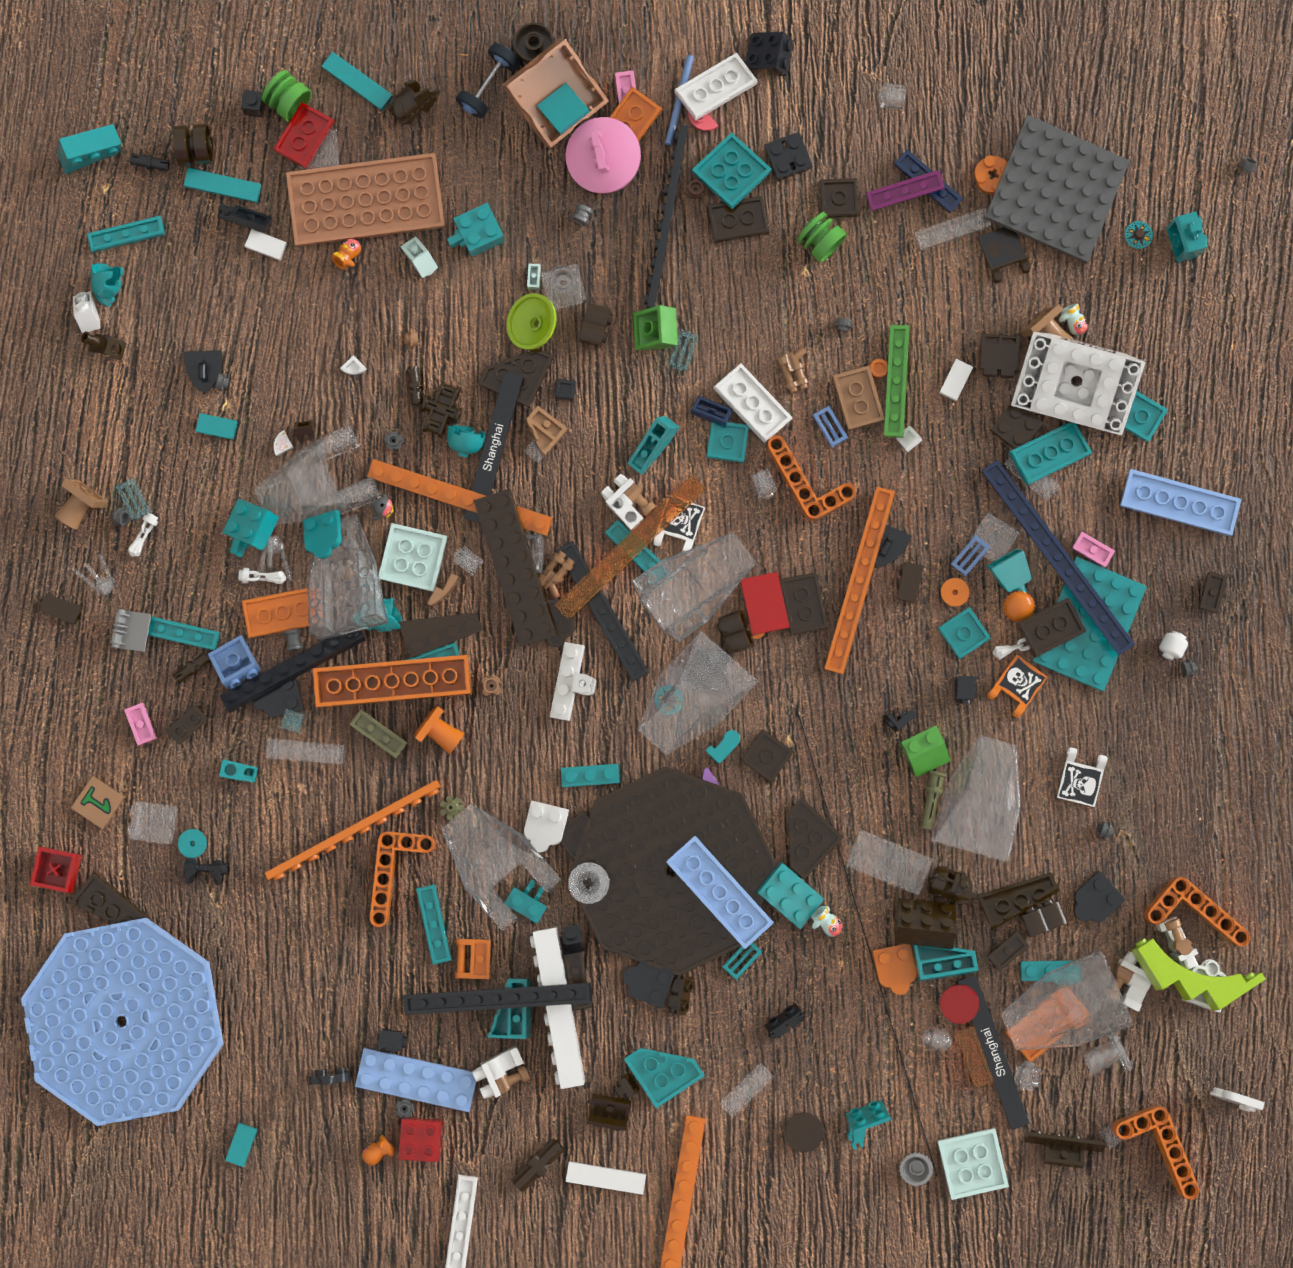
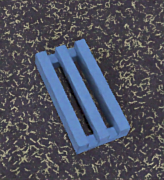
M830 406L812 415L831 448L848 439ZM825 412H828L836 428L841 434V438H839L836 434L835 430L833 429L832 425L827 419ZM821 415L822 419L824 420L825 424L827 425L828 429L830 430L832 436L835 439L834 442L818 416Z
M975 534L951 565L966 576L987 552L990 545ZM975 541H978L979 543L968 554V556L963 560V562L960 565H958L957 562L962 558V556L967 552V550L972 546V544ZM981 545L984 546V549L978 554V556L967 567V569L964 570V565L970 560V558L981 547Z

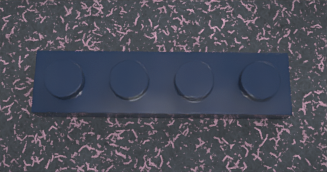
M908 149L894 163V166L909 179L933 172ZM943 181L945 189L927 195L951 214L962 202L963 198Z

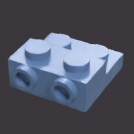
M242 635L208 654L222 684L227 689L235 688L242 681L252 679L261 671Z

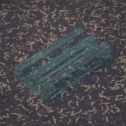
M680 330L678 345L674 348L669 366L687 372L699 335ZM686 336L678 363L675 364L674 361L682 337ZM692 338L693 342L685 366H682L689 340Z
M133 478L116 486L133 521L143 517L148 512L151 513ZM130 484H132L144 508L143 511L141 510L135 496L133 495L129 487ZM124 487L126 488V490H127V492H128V494H129V496H130V498H131V500H132V502H133V504H134V506H135V508H136V510H137V512H138L137 514L134 513V511H133V509H132L130 503L128 502V500H127V498H126V496H125V494H124L122 488H124Z

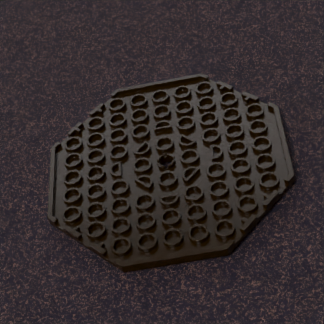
M663 767L595 800L568 879L602 949L639 962L647 961V965L658 969L664 967L672 970V974L680 976L742 946L677 874L669 876L666 871L669 866L666 861L692 837L696 836L758 906L762 907L764 899L756 892L773 872L776 862L742 793L668 767Z

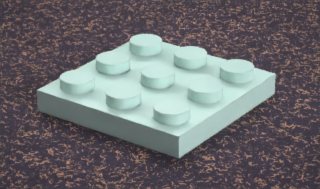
M391 523L378 579L434 592L448 536Z
M995 1128L937 1140L951 1200L1009 1187Z

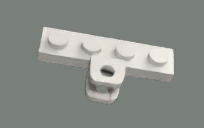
M564 643L550 712L551 718L570 721L575 693L582 695L594 694L596 679L580 673L584 645Z

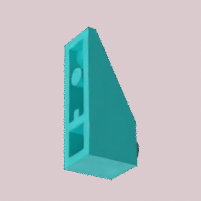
M666 416L656 417L627 464L643 475L671 442L680 427Z

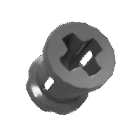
M301 629L284 632L287 638V651L304 649L300 640Z

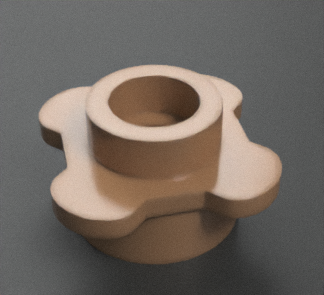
M412 328L404 335V344H407V349L416 347L418 343V333L413 331Z
M494 676V678L484 677L482 679L484 687L482 693L485 696L489 694L499 695L501 693L499 688L500 678L498 676Z

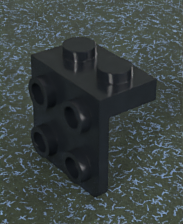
M785 32L752 33L745 62L749 70L772 69L780 76H787L788 69L790 68L791 53L794 49V40Z

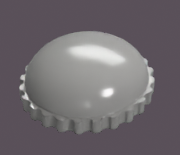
M910 1153L900 1163V1176L909 1185L919 1186L924 1183L926 1184L932 1177V1162L923 1153Z

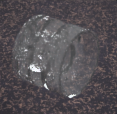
M583 863L571 871L568 878V889L575 900L583 904H592L600 901L606 895L609 889V877L600 865ZM587 878H591V882L594 883L589 889H586V885L583 884V881H586Z

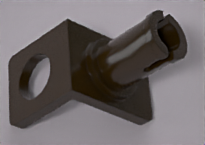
M86 331L81 336V342L91 346L90 352L106 354L117 360H122L126 342L110 335H93ZM115 343L120 346L117 354H114L112 351V346Z

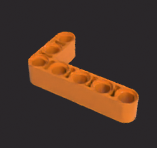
M777 435L769 439L767 450L807 520L816 521L853 500L856 489L849 483L843 484L817 498L785 440ZM777 441L781 444V448L775 450L771 447V443ZM782 458H788L790 460V465L783 466L780 460ZM792 474H796L799 476L800 481L793 483L789 477ZM842 490H850L852 494L851 497H844L842 495ZM800 491H806V492H808L809 498H808V499H802V498H800L799 492H800ZM832 498L835 501V505L832 507L827 506L825 499ZM811 507L817 508L818 515H810L808 509Z
M383 832L379 836L370 911V922L372 925L382 927L389 922L397 850L430 853L436 847V841L433 837L397 832ZM386 835H390L393 838L390 846H386L383 843ZM405 837H410L412 840V845L409 848H405L402 844ZM424 839L431 841L432 845L428 850L422 847ZM385 854L391 858V862L388 865H383L381 862V858ZM381 874H386L389 877V881L385 885L379 881ZM380 893L385 894L387 897L384 904H380L377 901V896ZM379 912L385 918L381 924L375 921V915Z
M1183 877L1172 878L1144 912V918L1148 923L1161 924L1179 902L1182 901L1231 944L1245 946L1250 941V933ZM1179 880L1183 883L1181 891H1178L1175 887L1176 882ZM1194 893L1198 896V901L1195 904L1190 900L1191 895ZM1166 895L1171 898V903L1168 906L1163 903V898ZM1208 906L1213 909V914L1210 917L1205 913ZM1153 910H1156L1159 914L1158 919L1155 921L1151 919V912ZM1223 919H1226L1228 927L1223 930L1220 924ZM1238 932H1241L1243 935L1241 942H1237L1235 938Z
M1155 1105L1113 1122L1111 1125L1112 1134L1124 1140L1152 1129L1177 1193L1181 1197L1190 1200L1195 1199L1199 1195L1198 1184L1169 1112L1165 1108ZM1157 1110H1160L1161 1117L1156 1120L1154 1114ZM1142 1117L1143 1125L1138 1128L1136 1122L1138 1118ZM1121 1125H1124L1126 1131L1124 1134L1120 1135L1119 1127ZM1164 1129H1167L1168 1136L1167 1138L1163 1139L1162 1131ZM1174 1147L1176 1154L1171 1157L1169 1151ZM1182 1166L1183 1173L1178 1176L1177 1169ZM1187 1185L1191 1186L1189 1194H1185L1184 1191Z

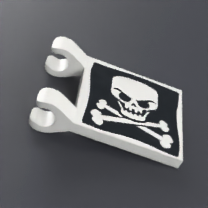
M669 496L654 538V545L661 546L664 534L686 541L682 553L689 556L705 507Z
M1070 747L1067 751L1057 798L1095 807L1108 758L1099 755L1096 768L1076 763L1074 761L1077 749Z

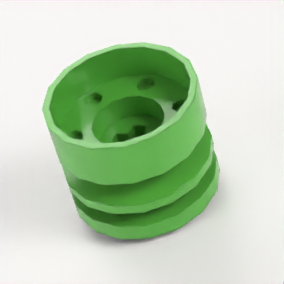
M283 70L276 74L268 83L261 100L266 105H269L271 109H277V114L285 121L290 122L301 102L308 105L312 92L303 83H297V79L291 76L287 70Z
M825 212L810 220L797 238L799 244L806 241L804 249L815 246L811 255L819 263L826 260L847 236V233L839 225L831 230L829 229L833 220L831 218L826 220L828 215Z

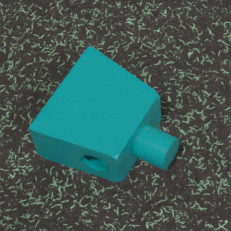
M1016 548L986 565L1003 590L1007 592L1019 590L1028 593L1024 584L1031 581L1032 577L1023 550Z

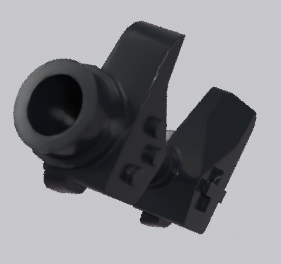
M188 858L184 862L185 882L187 884L193 883L196 872L199 871L209 872L215 884L220 885L222 876L228 874L229 865L221 860L213 861L212 864H197L196 860Z

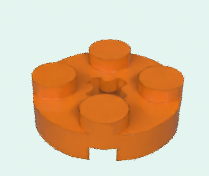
M989 155L977 164L974 170L976 186L980 191L990 195L994 194L1007 161L1001 157ZM994 171L998 178L994 177L992 180L988 172Z

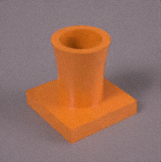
M435 705L413 736L422 742L427 735L450 754L463 737L464 732L441 720L439 717L444 710Z

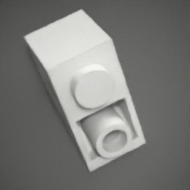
M91 291L86 293L80 292L73 296L74 317L82 334L85 331L90 332L100 329V318Z

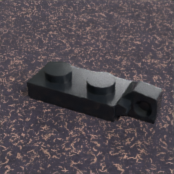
M221 204L218 208V217L265 233L272 223L271 216L238 205L230 207Z

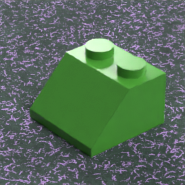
M658 305L633 313L635 350L666 349L678 345L676 308Z
M937 726L931 727L899 743L916 778L951 761Z

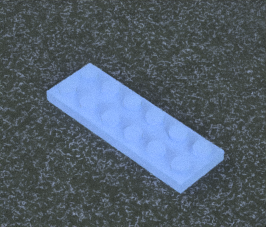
M1130 469L1120 507L1226 536H1232L1241 499Z
M696 836L692 837L666 861L744 949L774 923Z
M364 1048L355 1087L470 1112L476 1080L472 1071Z

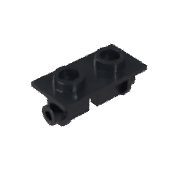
M795 1003L785 1008L784 1012L778 1016L771 1018L764 1026L773 1039H779L789 1031L786 1027L788 1023L793 1029L803 1022L805 1015Z

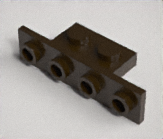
M1041 1131L1028 1132L1024 1141L1026 1143L1044 1145L1043 1164L1081 1169L1084 1167V1150L1103 1152L1107 1146V1142L1097 1138L1088 1140L1081 1139L1080 1136L1065 1137L1058 1133L1042 1134Z

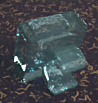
M286 709L280 728L300 733L305 714Z

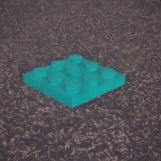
M732 132L692 169V173L731 209L772 172V169Z

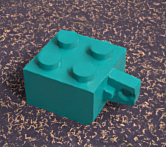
M488 202L453 218L457 230L454 231L455 235L447 238L451 248L461 245V247L466 246L471 257L505 242L504 235Z
M1196 211L1173 218L1166 227L1177 263L1197 258L1207 248L1208 239L1203 234L1202 219L1197 215Z
M238 498L222 532L233 539L230 553L242 557L249 546L263 550L279 516Z

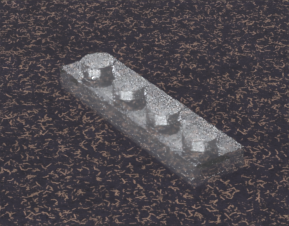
M983 208L914 232L913 235L919 251L921 252L991 227L990 221L984 218L986 209Z
M267 739L266 758L340 765L344 763L345 745Z

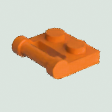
M456 939L458 954L455 978L490 979L491 940ZM466 945H471L470 972H465Z

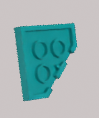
M639 1048L624 1058L656 1109L705 1076L694 1058L645 1048Z

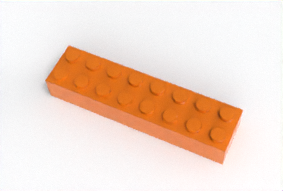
M468 655L313 668L317 708L472 695Z

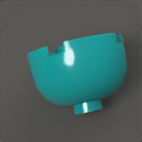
M453 425V428L448 426V445L457 452L458 456L468 457L469 454H474L482 448L486 433L480 429L478 433L474 432V428L468 426Z

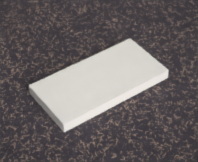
M735 53L675 89L674 93L696 121L755 86L758 81L740 56Z
M739 364L713 387L720 397L764 443L792 420L790 414L742 364Z

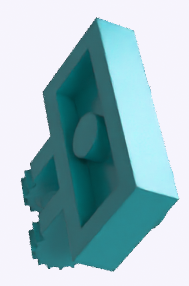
M531 879L524 892L514 887L504 904L538 924L547 909L546 905L538 901L545 887L541 886L538 889L535 898L530 897L528 893L535 885V881Z

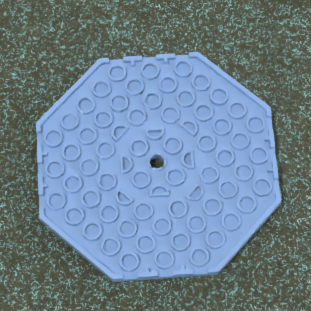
M148 918L65 933L21 998L26 1017L24 1018L26 1032L29 1035L30 1056L35 1071L33 1073L34 1080L97 1126L180 1110L224 1045L209 961ZM120 1016H125L127 1025L124 1027L118 1024Z

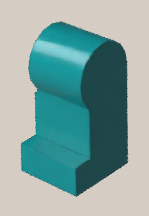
M734 730L727 731L723 736V740L715 749L710 745L705 752L720 764L739 744V733Z
M223 759L219 776L255 783L258 767Z

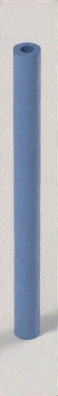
M692 55L686 56L679 86L688 82L694 59ZM677 96L665 140V145L672 146L682 107V102Z

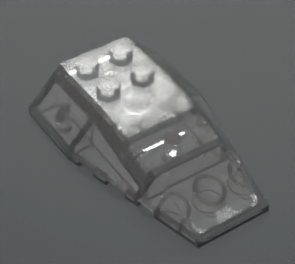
M732 532L703 545L701 544L690 550L680 552L672 557L662 559L635 578L632 584L639 601L660 629L679 643L711 619L755 565L756 561Z

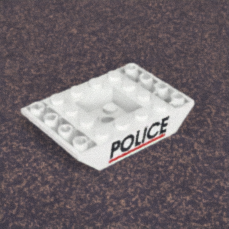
M1033 332L1011 406L1122 436L1146 362L1121 352L1058 335ZM1074 376H1080L1082 382L1080 385L1074 386L1071 384V379Z

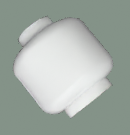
M1176 631L1166 633L1159 645V649L1163 652L1162 656L1171 661L1174 658H1182L1188 646L1186 636Z

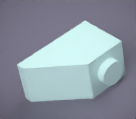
M416 236L400 246L422 278L431 275L438 268L429 251Z

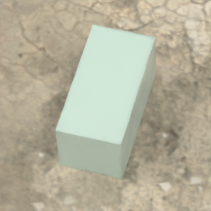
M540 264L528 265V290H539Z

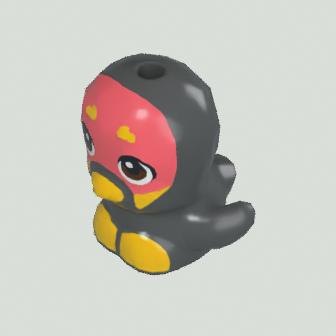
M382 493L383 497L370 503V506L377 514L372 516L374 520L388 518L393 513L392 502L384 493Z

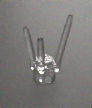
M270 536L265 548L262 550L259 573H263L266 553H268V567L271 568L272 554L278 553V550H280L288 580L291 581L292 577L284 552V543L280 542V537Z
M101 553L98 556L107 579L105 576L100 578L90 565L86 563L85 567L96 579L94 584L81 572L72 567L71 570L90 585L98 595L106 596L115 589L113 585L115 580L112 578Z

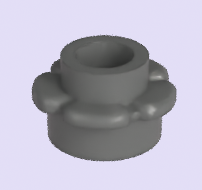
M1244 157L1239 165L1243 172L1251 174L1257 171L1258 162L1252 158Z
M837 318L836 323H834L839 331L848 332V329L853 327L851 326L852 320L846 318Z
M226 373L224 375L218 374L216 378L215 388L220 389L221 392L223 388L227 389L229 378L226 377Z
M395 431L390 432L384 438L386 447L390 450L399 449L402 446L403 437Z
M120 507L113 512L112 520L116 526H124L129 522L130 514L128 511Z
M1190 659L1181 662V672L1184 677L1193 678L1194 673L1197 672L1195 662H1191Z
M1102 821L1099 825L1097 835L1102 837V840L1112 836L1114 827H1111V822Z
M402 1099L395 1106L396 1114L400 1118L411 1117L415 1109L414 1104L409 1099Z

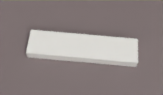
M569 1161L566 1182L642 1195L646 1174L571 1161Z

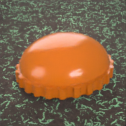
M1013 591L1004 599L1003 612L1011 621L1021 622L1034 614L1035 601L1027 592Z

